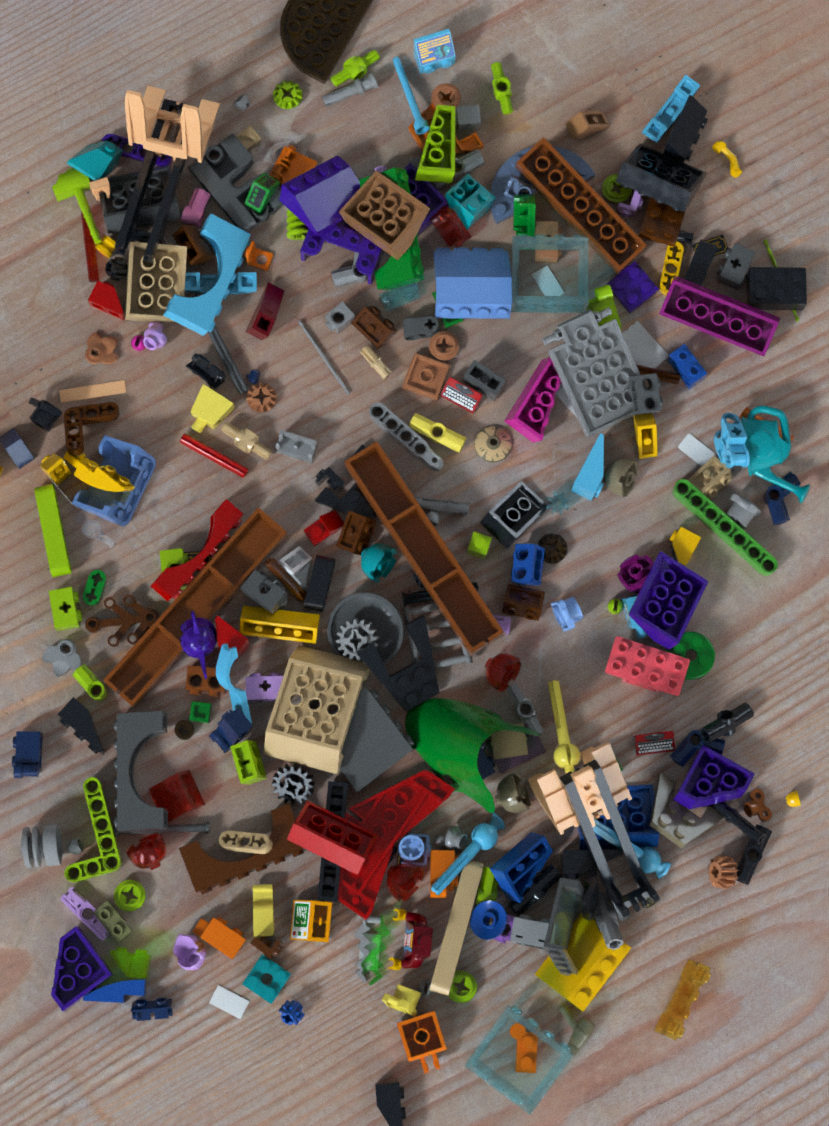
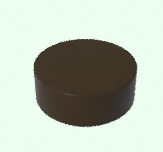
M182 720L176 724L174 731L179 739L188 740L194 735V726L191 722Z

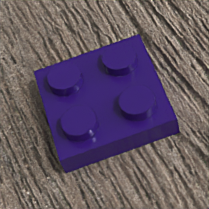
M633 262L606 284L610 285L613 295L629 314L659 291V288L636 262Z

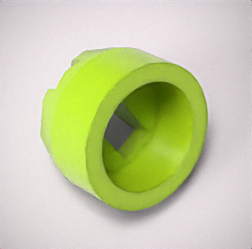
M617 598L611 599L607 605L608 611L611 614H619L623 609L622 601ZM615 601L618 602L617 611L613 610Z

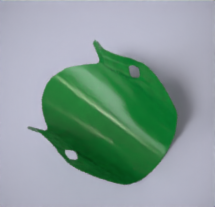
M428 699L410 709L405 719L406 732L415 742L414 748L429 764L436 776L445 782L442 775H449L454 781V784L450 785L455 788L454 791L464 793L479 803L489 813H494L495 811L493 796L487 789L477 766V757L482 743L491 734L500 730L541 735L531 729L507 723L498 714L490 710L454 699Z

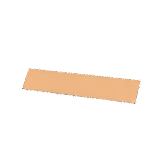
M125 380L59 390L61 403L126 393Z

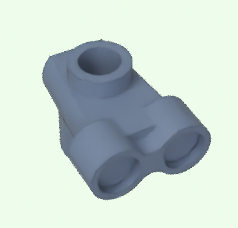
M511 174L504 195L510 198L514 195H534L536 188ZM526 188L529 190V192L523 193L522 189Z

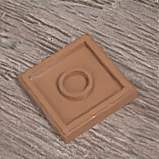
M414 353L402 389L437 401L450 365Z

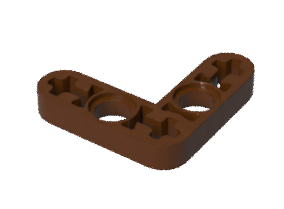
M114 402L71 407L64 412L65 442L67 451L71 456H79L84 452L83 425L116 420L120 415L118 405ZM89 412H96V413H97V414H96L95 416H93V417L87 416V414H88ZM72 416H74L75 422L71 421ZM73 429L79 430L76 434H70L69 432ZM73 441L77 442V448H74Z

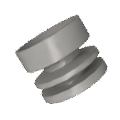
M58 824L44 825L42 835H40L37 826L33 827L32 834L29 827L23 828L21 852L27 869L33 868L34 861L36 867L40 868L42 858H45L48 867L62 864V841Z

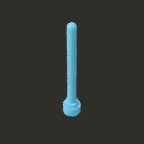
M394 57V66L415 119L413 127L416 134H424L429 131V124L420 114L400 58Z

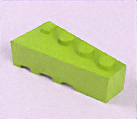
M437 105L415 180L452 183L455 174V106Z

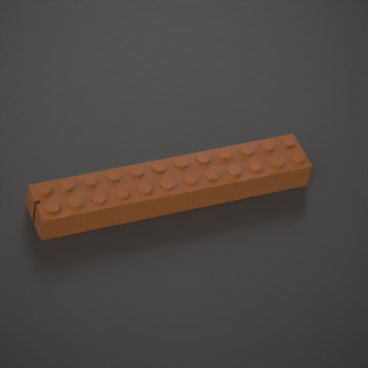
M376 441L345 461L346 469L469 655L473 656L485 648L486 642L490 645L501 638L504 631L379 443Z
M258 507L103 680L105 684L135 709L184 654L180 643V638L183 634L180 626L185 621L192 619L191 611H194L196 618H204L212 622L241 590V587L253 571H258L288 537L287 531Z

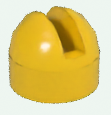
M797 791L787 794L786 803L789 806H801Z

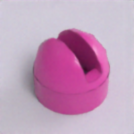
M136 335L132 338L131 345L134 350L142 351L146 348L143 344V336ZM140 339L139 345H138V346H135L136 343H137V340Z

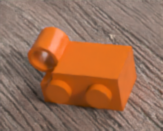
M431 850L430 898H446V891H454V887H458L457 875L439 895H436L431 890V886L458 858V855H455V850Z
M220 916L217 918L212 917L209 922L201 918L192 932L233 960L246 941L242 937L244 933L236 927L230 929L226 926L228 922Z

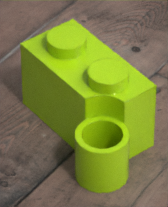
M610 285L594 288L596 298L588 300V304H586L587 311L600 312L609 307L612 314L602 318L598 325L601 326L616 319L621 330L622 325Z

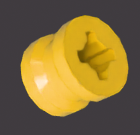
M104 235L102 242L97 244L95 248L105 257L111 258L116 242Z

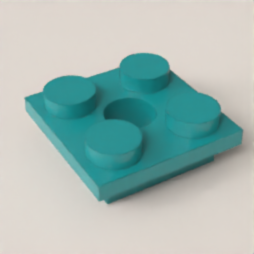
M262 954L242 985L272 1004L291 976V973ZM265 973L272 975L273 980L269 985H265L261 981V977Z

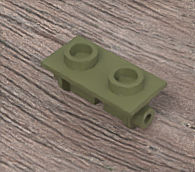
M108 900L93 912L117 943L131 934L132 929Z

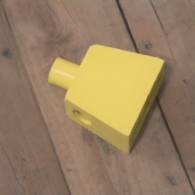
M203 384L191 409L192 416L196 418L191 427L199 433L203 431L206 425L216 429L234 410V403Z

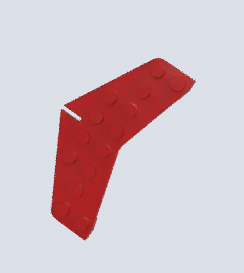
M424 770L348 808V810L363 820L360 822L346 812L345 819L377 834L378 837L358 875L340 866L338 900L367 920L372 913L394 844L445 802L455 788L433 773Z

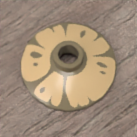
M495 425L481 429L476 435L474 442L478 456L484 461L491 463L504 460L512 448V440L509 433L502 427ZM496 440L497 444L491 445L490 441Z

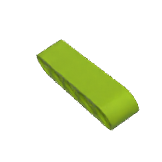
M54 484L35 487L34 492L52 578L72 574Z

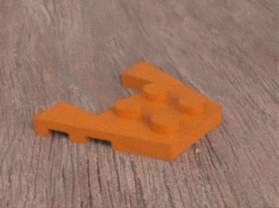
M442 95V97H443L442 102H444V101H446V100H447L448 102L450 101V100H449L450 95H448V96ZM432 102L421 113L422 118L427 120L429 127L431 126L436 109ZM413 121L408 130L423 153L428 132L416 134ZM476 132L460 141L455 136V155L484 148Z

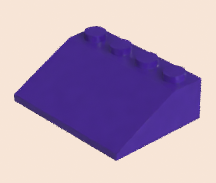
M337 155L282 184L279 201L317 235L344 220L339 211L360 189V182L352 168Z
M660 551L628 615L652 640L670 650L679 644L709 581Z

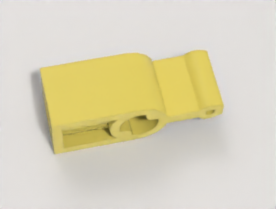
M273 884L253 885L254 937L274 936Z

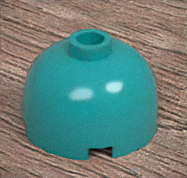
M375 543L365 548L361 553V569L364 574L374 582H380L379 578L381 577L386 578L396 563V559L393 558L394 553L397 555L396 549L383 543Z

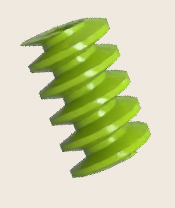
M288 209L286 212L288 216L286 219L288 223L286 226L288 230L287 238L305 240V234L308 232V229L305 228L307 226Z

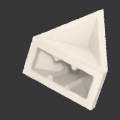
M299 546L280 559L278 563L307 593L313 558Z

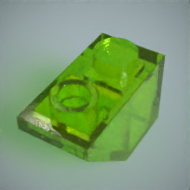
M116 947V951L110 950V955L126 977L149 978L152 955H147L146 950L136 949L135 953L127 952L128 948Z

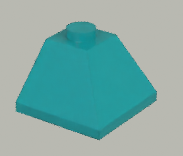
M109 141L90 144L69 159L67 164L96 181L106 177L117 168L122 149Z

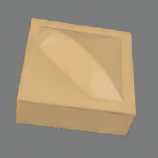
M251 125L236 135L237 139L248 151L262 142Z

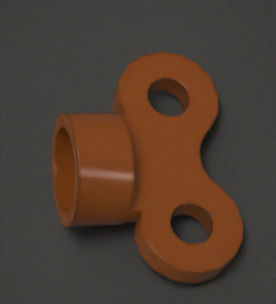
M757 788L751 791V801L745 802L743 809L748 817L758 815L761 821L766 822L771 819L772 812L764 804L765 796L761 789Z

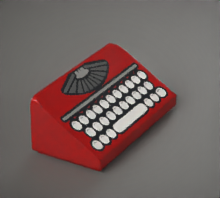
M449 377L440 396L473 414L483 395Z
M674 731L634 736L636 756L675 750Z

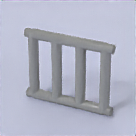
M435 602L412 608L410 606L403 607L405 622L407 624L412 621V615L439 608ZM446 619L426 624L428 631L450 626ZM408 631L413 659L415 662L421 659V656ZM456 636L430 642L431 650L460 644L461 641ZM462 644L463 655L434 661V666L436 669L463 662L471 664L473 663L472 656L469 655Z

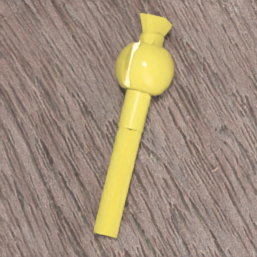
M553 680L548 682V688L559 746L554 751V760L559 767L565 769V773H573L575 771L574 766L580 761V752L574 744L570 743L559 681Z

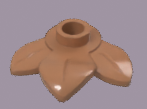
M94 332L89 336L87 340L88 348L85 351V358L89 363L98 364L101 362L110 365L119 359L113 352L117 347L116 338L111 336L102 338L98 332Z

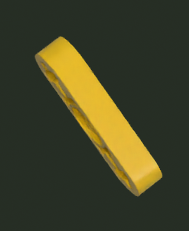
M677 241L675 247L679 252L676 253L675 259H671L673 254L672 246L668 245L665 253L659 290L664 295H667L669 291L664 286L667 283L668 277L671 278L670 286L674 276L679 277L684 248ZM674 264L677 270L674 273H670L667 271L666 266Z

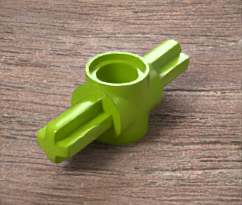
M372 50L362 58L359 56L350 57L343 64V70L331 77L333 85L338 87L348 79L354 81L355 79H361L367 73V67L379 60L378 52Z
M494 62L491 64L494 78L492 80L493 94L496 100L500 101L502 113L509 115L513 113L510 100L512 96L511 83L508 77L504 76L501 63ZM504 86L506 90L500 91L498 87Z

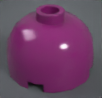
M638 554L624 560L620 565L621 569L617 573L621 584L630 592L639 593L654 563L647 555H644L645 557H639Z

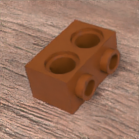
M187 665L185 689L190 691L191 695H201V692L209 693V696L221 697V694H226V689L221 685L218 687L211 686V681L217 678L216 668L206 667L207 679H205L202 667ZM196 676L202 678V682L198 686L192 685V679Z

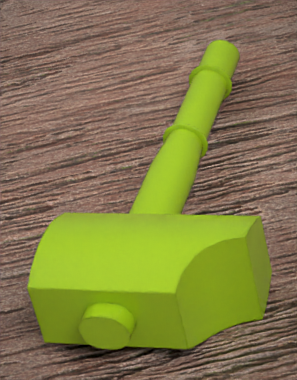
M70 168L58 175V180L52 186L58 202L76 196L91 232L90 235L94 243L99 244L102 240L84 193L90 190V180L78 170Z

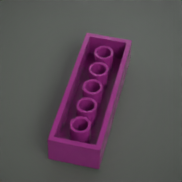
M676 275L659 313L662 316L761 356H765L780 321V317Z

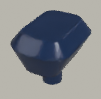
M257 369L252 370L250 374H246L251 383L254 385L258 383L260 372Z

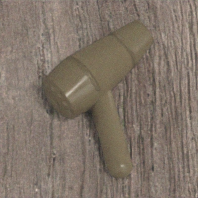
M561 1005L560 1011L573 1030L565 1051L575 1056L591 1037L595 1025L586 1018H581L577 1023L568 1007Z

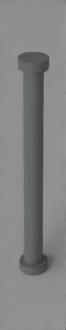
M205 822V824L168 825V830L127 833H122L115 827V837L125 834L205 832L210 834V822Z

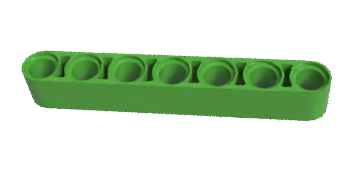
M680 479L676 482L672 491L676 499L760 574L770 576L778 567V562L767 550L686 479ZM682 485L686 488L687 492L680 493L677 487ZM693 498L699 499L700 502H701V505H700V506H695V505H693L692 499H693ZM712 511L715 514V518H708L706 512ZM720 524H727L729 531H723L720 528ZM735 537H741L744 543L741 545L737 544ZM749 550H756L758 557L750 556ZM769 562L772 565V570H766L763 563Z

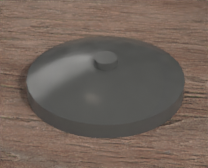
M358 592L341 600L331 612L327 625L328 640L333 652L340 656H343L344 653L343 649L338 650L341 643H336V640L340 638L337 632L342 631L340 626H347L346 621L348 620L353 623L355 618L358 619L359 623L362 619H365L366 625L370 622L372 623L371 630H377L373 634L374 636H379V639L374 642L378 644L376 649L383 664L385 665L392 660L399 652L405 634L403 618L397 607L386 597L373 592ZM352 628L347 631L346 636L351 635ZM357 636L353 638L358 643L361 641V638L359 639Z

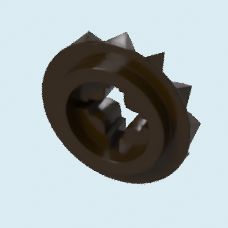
M554 533L545 534L537 544L545 548L544 562L550 564L558 563L567 554V543L561 535ZM557 542V551H552L548 555L549 547L547 545H553V543Z

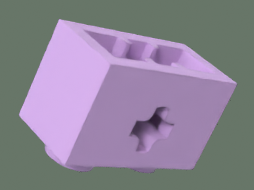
M252 673L250 677H245L247 701L275 702L283 679L281 673H269V676H261V673ZM264 683H268V686H271V688H267L266 692H264L263 688H260L264 686Z

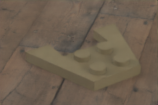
M660 772L657 777L649 826L680 848H683L725 818L710 806H708L700 818L686 807L673 801L669 794L677 783Z

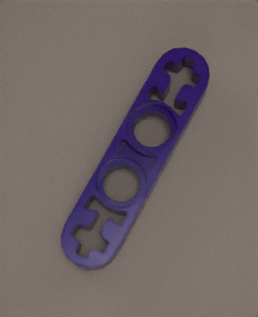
M106 134L102 138V141L110 142V140H113L116 146L121 142L119 146L122 149L121 156L144 161L145 157L141 155L143 145L133 143V150L125 152L123 147L129 144L128 138L114 134ZM166 155L168 159H164V161H161V158L158 157L155 165L160 167L170 165L172 163V156Z

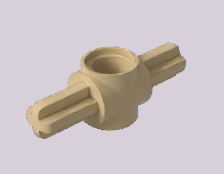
M228 422L222 426L221 431L233 438L235 446L245 453L253 451L265 460L270 458L272 450L261 444L259 437L247 428L239 430Z

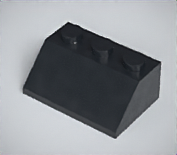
M689 95L663 153L683 163L685 159L689 161L693 152L691 146L692 144H697L700 138L698 132L700 128L704 129L708 118H705L707 110L691 95Z

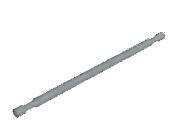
M299 320V325L303 328V331L308 336V338L310 339V341L312 342V344L314 345L322 359L325 361V363L327 364V366L329 367L337 381L344 388L346 394L349 395L350 391L345 387V384L343 383L335 369L332 367V365L330 364V362L328 361V359L326 358L318 344L315 342L307 328L304 327L303 322Z

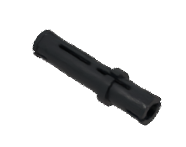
M725 802L714 804L713 809L723 815L728 823L734 824L755 841L756 844H760L764 840L766 834L742 817L736 808H731Z

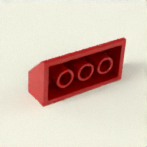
M307 800L293 823L287 840L358 875L378 835Z

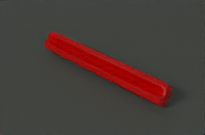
M187 434L182 435L180 439L181 444L242 478L247 475L248 468Z

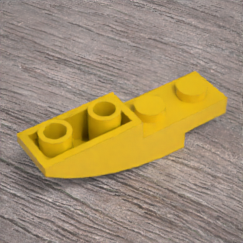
M68 451L65 453L63 458L77 468L74 476L81 481L105 491L124 492L134 490L135 486L130 483V480L118 474L114 467L110 465L99 466L96 462L85 457V453L79 456H71Z

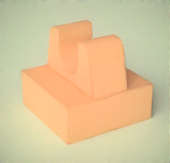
M107 177L89 182L91 193L97 201H100L99 194L102 192L106 194L107 198H110V184Z

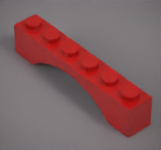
M226 499L210 516L208 537L199 554L187 563L166 568L150 587L166 601H169L172 597L176 599L182 592L181 586L184 583L188 585L195 577L192 575L196 569L200 571L207 563L204 561L208 555L212 557L216 553L218 543H224L228 539L230 529L233 528L235 530L242 522L240 518L243 513Z

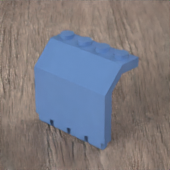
M437 247L436 251H433L436 280L435 318L510 319L512 276L508 251H504V248H490V251H487V248H472V251H469V248L453 247V251H450V247Z

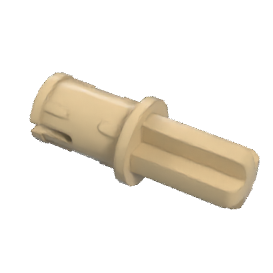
M367 345L361 349L360 353L383 380L392 373V370L382 361V357H378L370 346Z

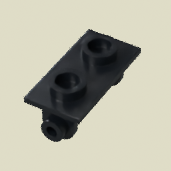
M195 353L192 357L193 361L186 365L194 374L198 375L215 389L225 382L226 375L224 371L214 364L209 368L210 361L201 354Z

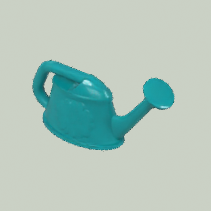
M759 405L754 407L749 412L747 418L742 417V425L747 435L745 446L750 455L748 465L749 476L754 474L796 494L799 502L803 503L810 490V484L796 486L776 476L771 470V466L783 463L791 450L786 414L778 408ZM759 413L777 416L780 419L782 439L780 438L777 420L754 419L755 416Z

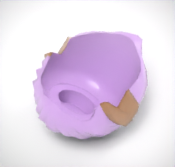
M180 933L176 938L173 955L177 959V964L181 965L185 970L196 971L205 960V945L196 936Z

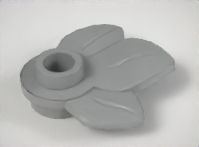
M69 639L60 641L57 646L49 647L42 657L43 662L53 663V671L57 677L64 675L69 668L76 670L81 665V658L76 653V645ZM65 646L70 647V651L67 653L63 651Z

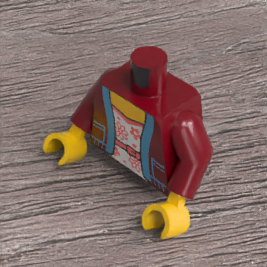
M394 909L393 911L398 912V917H392L394 921H404L406 919L402 960L393 957L388 959L394 962L393 966L388 967V969L399 971L401 968H419L424 960L431 955L433 928L428 925L426 917L422 914L407 912L405 909Z

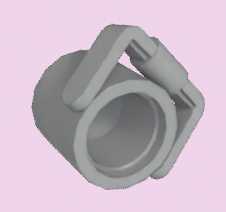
M733 493L730 499L734 503L726 512V515L742 529H745L754 516L758 517L761 510L749 499Z

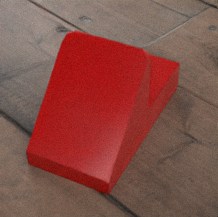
M336 510L319 516L318 521L303 531L315 547L341 530L344 522Z

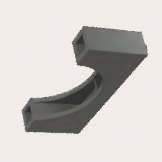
M164 711L117 713V719L114 720V728L117 731V738L114 740V748L117 750V758L114 759V767L117 769V777L114 779V786L117 789V796L114 798V805L117 808V816L114 818L115 827L122 833L168 830V810L148 805L140 797L134 782V765L137 755L150 739L167 733V714Z

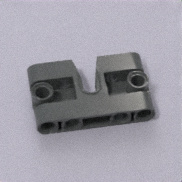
M231 133L218 145L210 146L207 149L202 163H199L197 159L188 166V169L202 187L210 193L212 199L236 227L250 232L260 223L268 221L270 215L284 204L279 201L281 190L277 187L264 208L266 212L263 215H258L257 211L245 205L253 181L262 174L249 179L240 187L233 186L235 182L246 174L254 164V161L252 160L253 156L237 137ZM213 154L220 155L217 159H211Z

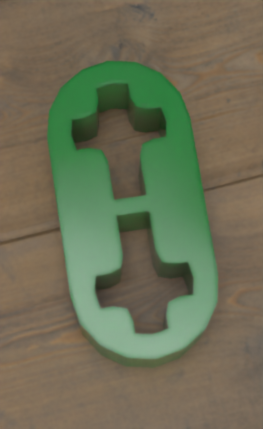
M94 570L88 577L83 592V600L89 606H96L101 601L107 583V577L103 571ZM98 574H100V577L103 580L98 581L97 586L95 587V580L93 579V577H97ZM94 589V595L97 598L96 600L93 599L92 602H89V598L87 597V595H91Z

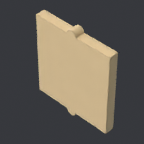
M523 723L512 724V725H514V726H522V727H524V724H523ZM500 730L491 734L492 742H490V745L493 747L494 760L528 755L526 743L528 738L525 737V733Z

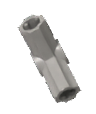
M355 252L352 266L331 271L335 288L355 282H366L368 279L367 275H357L355 273L357 271L356 261L359 253Z

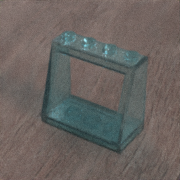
M518 234L516 237H513L511 253V312H586L588 306V238H584L583 235H574L573 237L554 235V237H546L543 234L535 235V237ZM519 250L579 251L578 296H518Z
M507 1005L469 1056L465 1067L531 1115L573 1057V1052H571L572 1048L562 1041L560 1044L554 1039L556 1036L547 1029L545 1031L538 1027L539 1023L533 1018L529 1017L527 1019L521 1015L523 1011L517 1006L513 1005L511 1007ZM509 1016L561 1054L530 1097L478 1059Z

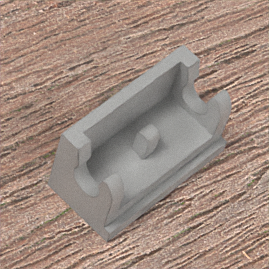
M280 430L275 452L312 463L317 449V441Z

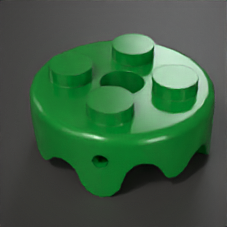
M684 632L679 644L670 650L666 649V652L686 658L687 651H694L696 659L690 661L684 680H698L704 677L714 665V647L711 641L704 635L697 632Z

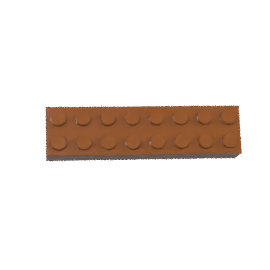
M544 137L516 162L515 168L617 275L647 247L640 237Z

